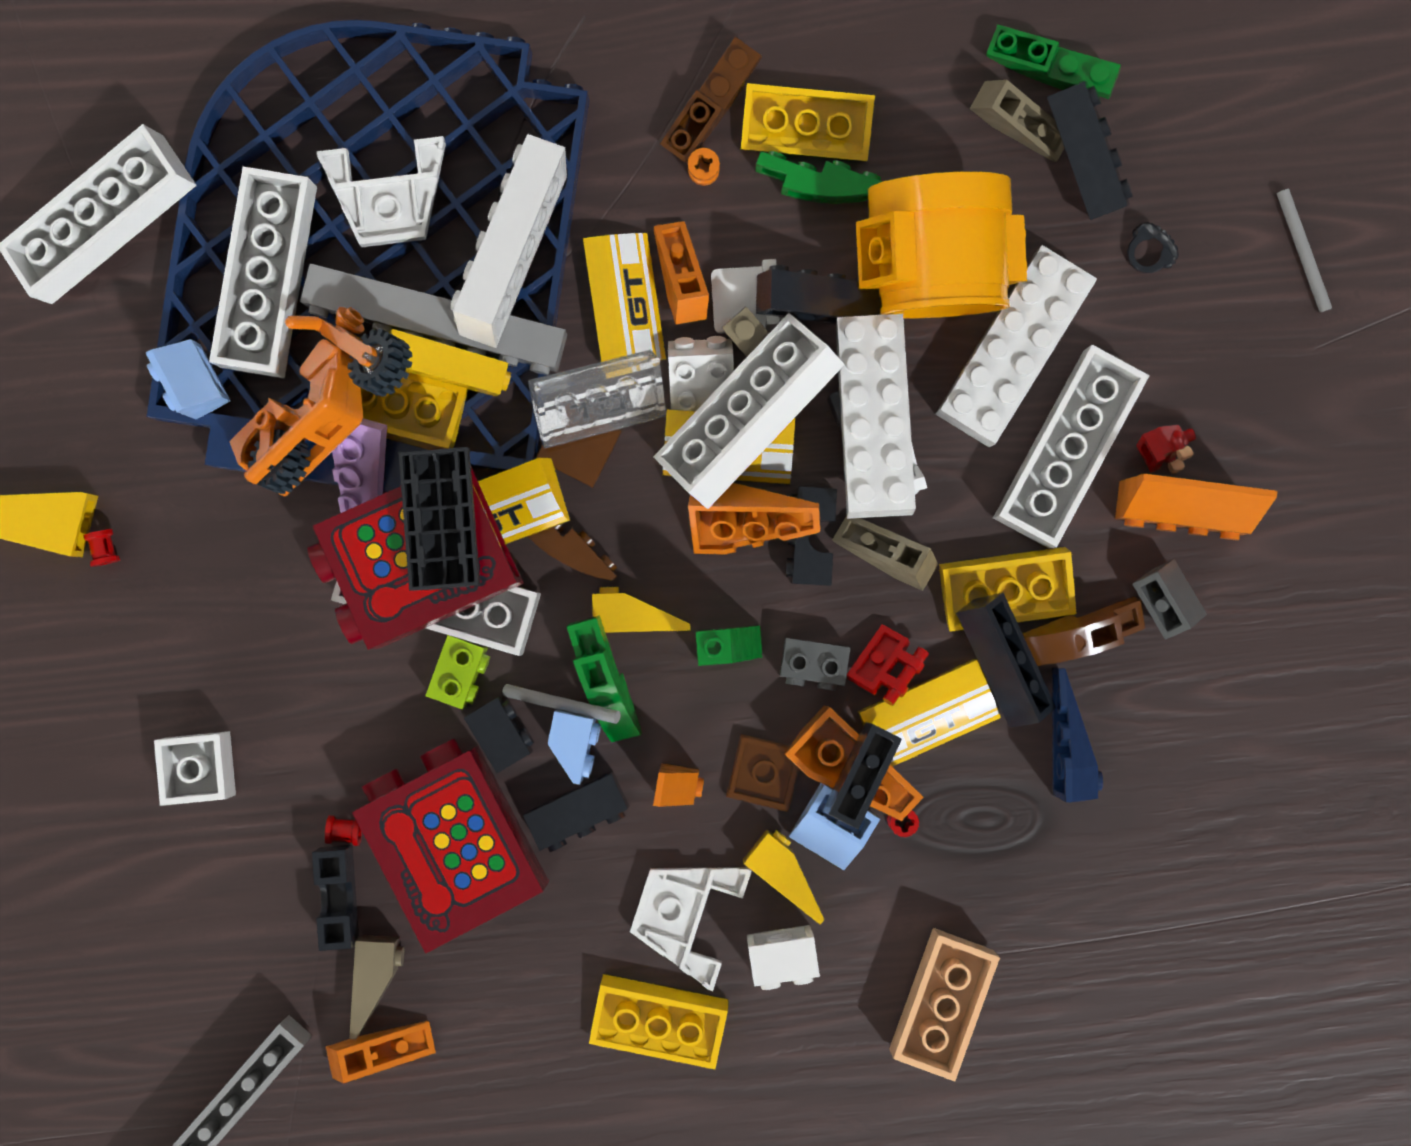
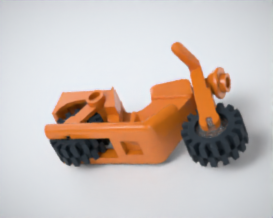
M339 307L337 309L336 326L316 316H288L285 319V324L288 328L315 330L328 340L323 339L319 341L300 367V375L310 381V392L308 398L303 400L304 405L299 409H293L288 405L268 398L269 402L229 441L238 465L247 470L244 473L245 478L253 484L287 496L361 424L363 420L361 388L383 397L387 393L393 394L395 392L394 386L400 388L403 385L400 380L402 377L408 378L409 373L405 372L406 368L412 367V362L407 360L413 357L412 352L408 350L410 346L404 340L383 329H378V331L373 329L370 331V336L364 334L361 337L362 339L354 335L364 332L362 324L364 319L352 307L348 309ZM306 439L316 443L310 451L307 450L308 444L304 442Z

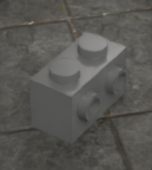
M1175 559L1149 570L1133 583L1134 588L1165 640L1191 629L1207 615Z
M785 638L779 676L786 677V684L805 686V680L818 682L817 688L836 691L837 685L845 686L850 647Z

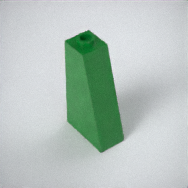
M760 626L696 631L698 666L729 664L763 658Z

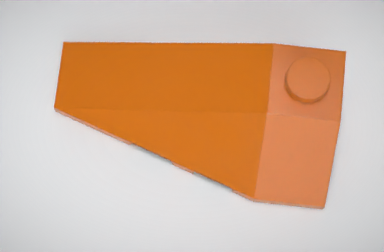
M732 483L709 509L690 494L688 510L694 554H730L736 552L737 547L752 544L753 548L763 546L764 541L779 538L785 541L820 533L819 503Z
M824 705L802 728L785 752V755L809 778L834 788L859 734L831 707ZM890 765L870 806L902 821L924 797Z

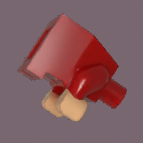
M1179 425L1163 426L1144 433L1136 446L1151 473L1159 470L1164 462H1167L1171 473H1176L1184 469L1183 461L1193 456V450L1188 444L1196 440V434L1192 428L1182 431Z

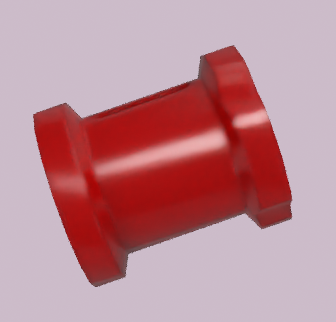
M113 529L100 530L83 535L84 540L88 541L92 556V561H90L91 567L120 561V557L115 554L111 538L114 534Z
M913 810L907 815L910 822L905 823V828H901L898 823H895V820L898 819L887 814L888 826L896 835L909 837L916 833L919 827V819Z
M335 815L328 816L325 826L326 844H332L333 841L360 846L362 831L356 819H336Z

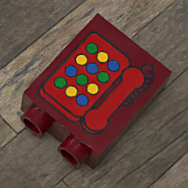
M472 467L471 475L480 585L409 591L401 486L313 525L319 543L307 548L308 555L315 572L323 583H328L334 579L338 582L347 603L335 608V615L344 636L350 644L364 640L368 650L382 648L524 584Z
M455 738L419 756L427 773L408 783H404L396 768L362 786L369 803L352 812L425 954L542 893L549 883L479 746H476L462 753Z

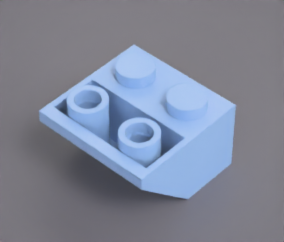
M190 339L146 352L150 361L147 364V368L154 380L162 383L166 391L162 394L163 398L172 411L176 410V412L198 419L230 402L201 344Z
M556 710L553 715L548 746L571 781L580 785L584 777L589 778V775H591L595 756L589 755L591 745L598 743L601 725L596 723L594 718Z
M820 783L789 837L842 870H845L863 849L880 818L877 814L868 810L859 829H856L828 815L822 810L833 788Z

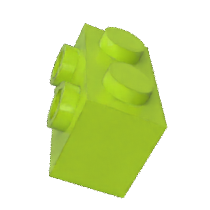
M447 635L425 696L459 709L466 708L468 703L473 705L479 690V686L475 685L478 674L485 673L490 660V656L486 655L488 647Z

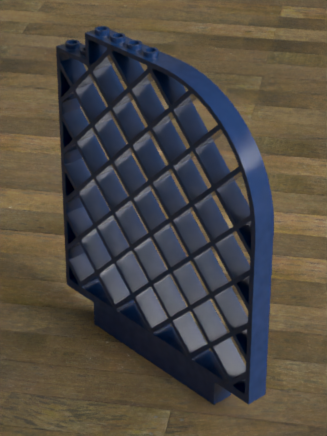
M344 20L311 25L292 31L269 42L247 57L225 78L206 104L195 127L188 149L185 169L197 186L179 201L157 348L190 339L196 342L200 339L211 353L213 338L208 332L215 328L219 305L198 319L183 299L185 280L211 261L215 263L224 275L226 262L221 257V254L229 249L233 225L210 241L195 222L198 202L224 183H226L237 198L239 186L232 177L242 171L243 167H247L270 149L289 174L308 177L314 184L324 179L327 174L320 161L299 175L277 146L278 143L315 116L318 117L338 144L336 149L346 148L349 151L350 162L364 180H369L371 178L355 158V155L394 127L416 156L414 141L399 122L437 94L440 95L461 123L460 127L444 138L446 146L443 158L472 138L495 171L457 199L439 176L437 185L450 201V204L430 218L426 240L459 215L478 239L481 231L467 214L466 210L500 186L506 173L511 174L514 167L512 163L513 157L501 165L478 133L515 105L518 107L539 135V138L556 144L574 131L570 162L566 158L568 174L566 188L561 191L552 212L553 215L563 208L559 237L557 240L548 226L543 234L556 251L554 267L525 289L521 287L511 314H513L526 304L540 323L556 327L590 102L588 91L583 90V87L576 84H565L564 87L552 86L551 82L542 79H534L532 83L529 82L533 53L530 44L518 37H507L506 40L496 39L493 35L485 32H476L475 35L463 34L461 30L450 27L440 31L431 29L430 26L422 23H413L412 26L378 21ZM354 37L389 39L356 64L338 41L340 38ZM330 40L350 69L310 97L282 60V57L301 48ZM411 43L466 50L467 52L434 75ZM406 50L428 81L389 109L367 78ZM489 54L521 58L517 85L513 87ZM483 61L506 93L468 120L445 88ZM277 62L305 102L265 130L239 93L265 68ZM362 83L383 114L343 142L322 111L355 86ZM527 97L578 105V109L547 132L523 99ZM234 100L260 135L221 163L210 149L209 144L223 114ZM206 157L214 169L201 178ZM417 160L412 161L394 176L417 174ZM315 197L314 208L327 225L308 238L305 260L337 238L360 269L354 275L378 281L375 277L410 251L416 249L439 280L437 284L425 292L426 294L443 297L449 293L453 298L455 294L453 288L464 281L463 274L468 261L444 277L420 245L425 240L396 243L366 265L343 235V232L351 227L344 212L332 220ZM193 234L202 247L189 256ZM476 255L470 258L469 260L474 262ZM302 272L301 285L304 288L306 277ZM551 285L547 318H545L531 299ZM308 308V309L305 310L303 313H301L299 316H316V315H313V314L308 313V311H309V308ZM181 313L190 326L177 335ZM329 313L326 319L330 324L336 326V317L334 314ZM293 329L291 339L305 329ZM289 348L287 362L303 383L278 402L293 408L309 396L310 381L300 375L302 364ZM518 363L517 367L513 368L508 365L507 371L511 372L509 385L515 382L532 406L544 403L549 375L538 373L534 398L519 378L529 371L530 365ZM222 368L223 372L218 375V378L224 389L233 383L255 414L261 410L263 405L241 377L247 372ZM152 377L146 417L157 421L210 428L205 465L246 472L247 470L238 465L229 441L251 419L208 413L198 419L182 415L176 412V410L172 411L169 407H166V402L162 395L166 391L162 383L155 381ZM479 392L470 400L465 401L461 420L469 415L495 450V455L470 451L471 466L506 471L536 458L540 432L535 413L543 412L544 408L533 409L531 425L500 446L475 412L477 408L494 396ZM307 439L304 441L308 444L307 450L309 451L316 445V443ZM386 439L383 492H389L401 486L399 452L424 451L428 449ZM528 440L526 459L508 457L511 452ZM332 452L303 480L339 485L338 482H334L332 469L335 468Z

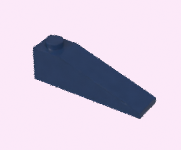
M1052 667V699L1056 706L1052 711L1053 796L1064 802L1098 799V791H1102L1103 788L1102 772L1098 771V765L1066 669Z

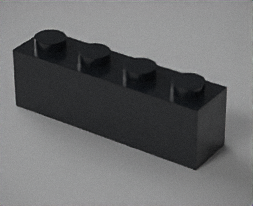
M1084 81L1048 96L1047 99L1090 220L1129 206L1128 199L1133 197V193L1128 179L1121 180L1118 168L1123 166L1117 148H1110L1107 137L1111 136L1112 133L1107 118L1099 117L1096 106L1100 105L1101 101L1095 85L1089 87L1088 82Z
M772 265L769 267V270L757 275L756 314L784 318L790 313L798 320L836 324L837 317L881 315L882 301L879 289H859V278L849 280L846 279L845 274L839 273L821 276L818 275V271L812 269L794 272L789 271V267L785 265Z
M1004 593L973 599L956 614L1009 728L1040 723L1056 706Z

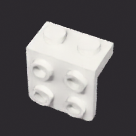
M776 259L763 260L762 266L725 268L712 271L714 329L717 333H725L721 327L745 306L767 331H772L780 323L783 317L756 314L757 275L769 270L770 266L776 265Z
M711 336L707 340H693L689 337H681L675 341H668L671 410L697 411L734 371L732 339H726L722 336Z

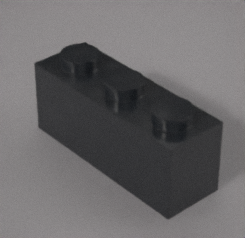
M865 722L822 811L859 829L902 738L872 723Z
M612 771L527 811L523 817L539 851L548 847L549 852L565 846L567 844L565 839L577 834L579 838H582L596 831L594 825L604 820L608 824H612L624 818L625 814L623 811L628 810L629 804Z

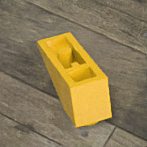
M599 587V594H592L593 617L600 615L605 633L691 630L690 623L626 593H619V587Z
M766 830L744 857V864L821 925L824 921L823 915L794 852L789 847L791 841L778 830L774 834Z

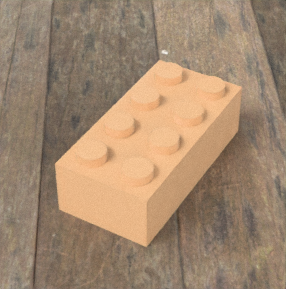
M936 928L932 929L889 1048L893 1059L956 1081L1000 959L993 949Z

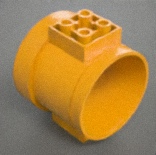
M991 172L932 173L892 179L875 184L868 189L869 218L856 222L859 289H879L882 301L881 315L903 314V319L941 318L990 313L1010 307L1007 288L1011 284L1027 281L1024 215H1011L1012 195L1011 178L1009 176Z

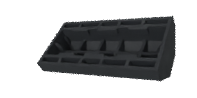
M469 448L399 452L409 591L480 585Z

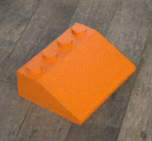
M1141 474L1119 482L1115 519L1125 520L1124 526L1144 528V523L1156 524V530L1176 532V527L1188 528V534L1208 536V531L1219 532L1221 539L1240 540V535L1252 534L1277 498V491Z

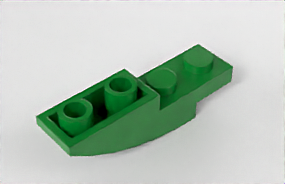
M997 25L986 54L988 58L1017 73L1060 90H1065L1086 81L1089 87L1095 85L1099 97L1110 99L1121 70L1120 64L1059 47L1058 41L1002 25Z
M769 151L768 154L760 152L755 171L783 181L782 195L816 203L842 204L867 201L868 189L875 184L883 182L880 181L881 177L877 174L867 171L861 174L852 171L848 164L841 161H833V163L826 161L822 173L816 171L817 168L809 163L799 162L795 164L786 161V156L775 151Z
M600 615L570 623L566 627L576 655L573 662L589 704L617 710L621 714L617 724L598 720L603 731L611 742L641 735L642 730L623 673H618Z

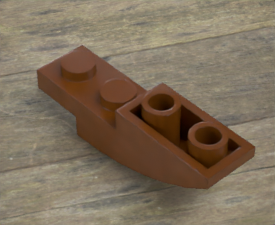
M734 37L699 91L696 90L660 145L687 163L691 153L701 147L745 87V82L762 59V55L737 37Z
M559 524L528 536L547 554L579 572L609 581H614L618 578L613 572L618 567L605 553L599 557L594 552L592 547L596 543L584 530L578 534L572 528L563 537L561 532L564 528Z
M1133 596L1085 616L1076 618L1073 615H1068L1022 634L1037 666L1090 656L1125 644L1123 637L1145 629L1141 600Z

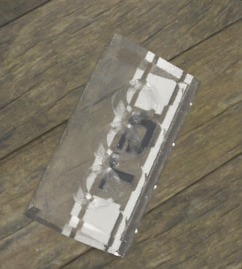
M651 349L528 380L536 422L544 448L666 417L660 360Z

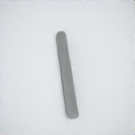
M1289 189L1282 190L1276 194L1320 313L1330 310L1332 305Z
M506 684L502 691L504 697L615 724L619 722L621 716L620 711L509 684Z

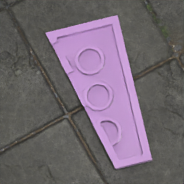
M363 418L361 424L332 451L335 464L332 472L334 482L339 484L341 496L338 497L341 513L383 494L387 425Z

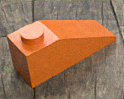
M685 221L654 226V235L667 299L675 324L707 319L709 293Z
M661 763L653 806L694 805L695 797L701 798L704 784V778L698 777L699 769Z
M429 1021L361 1035L357 1039H347L326 1046L332 1078L343 1084L436 1053Z

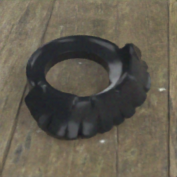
M1149 222L1140 224L1136 229L1132 230L1133 239L1129 243L1127 257L1134 269L1142 273H1154L1162 268H1171L1172 264L1176 263L1175 260L1179 257L1178 247L1174 244V239L1167 235L1166 230H1162L1160 226H1155L1154 223L1150 224ZM1157 239L1163 246L1159 261L1149 267L1140 265L1134 255L1137 245L1145 240Z

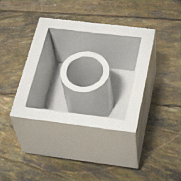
M230 731L166 737L154 740L160 806L223 800L236 795Z
M810 925L747 935L754 987L761 986L762 990L779 988L782 982L793 981L795 985H803L813 982L815 977H820L815 941Z

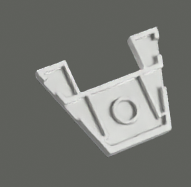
M443 136L414 140L417 174L352 181L349 151L346 148L317 151V157L328 176V180L361 247L426 240L446 146Z
M747 867L650 868L630 932L660 955L665 956L679 966V969L687 975H691L702 983V986L706 989L713 991L722 961L690 951L710 889L743 898L752 870Z

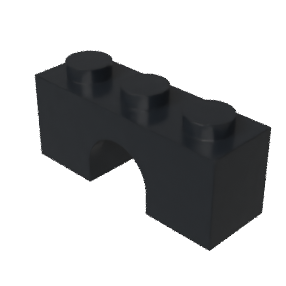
M798 486L797 494H791L790 497L819 503L820 522H835L837 489ZM809 535L788 540V545H793V558H787L786 577H791V584L831 586L833 553L816 551L809 542Z
M353 845L320 847L312 852L314 885H319L321 892V912L319 917L316 918L319 951L352 949L355 946V941L359 938Z

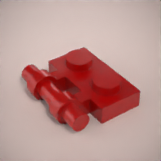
M882 624L847 673V678L873 695L877 693L882 685L889 690L883 697V700L887 704L894 706L898 698L904 697L908 691L907 685L914 675L920 674L924 668L923 662L929 653L924 648L918 647L913 655L906 652L910 645L909 639ZM899 662L905 667L898 677L895 678L890 673Z

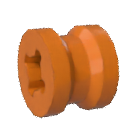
M699 148L691 153L688 159V173L694 183L706 186L716 181L720 170L717 154L708 148Z

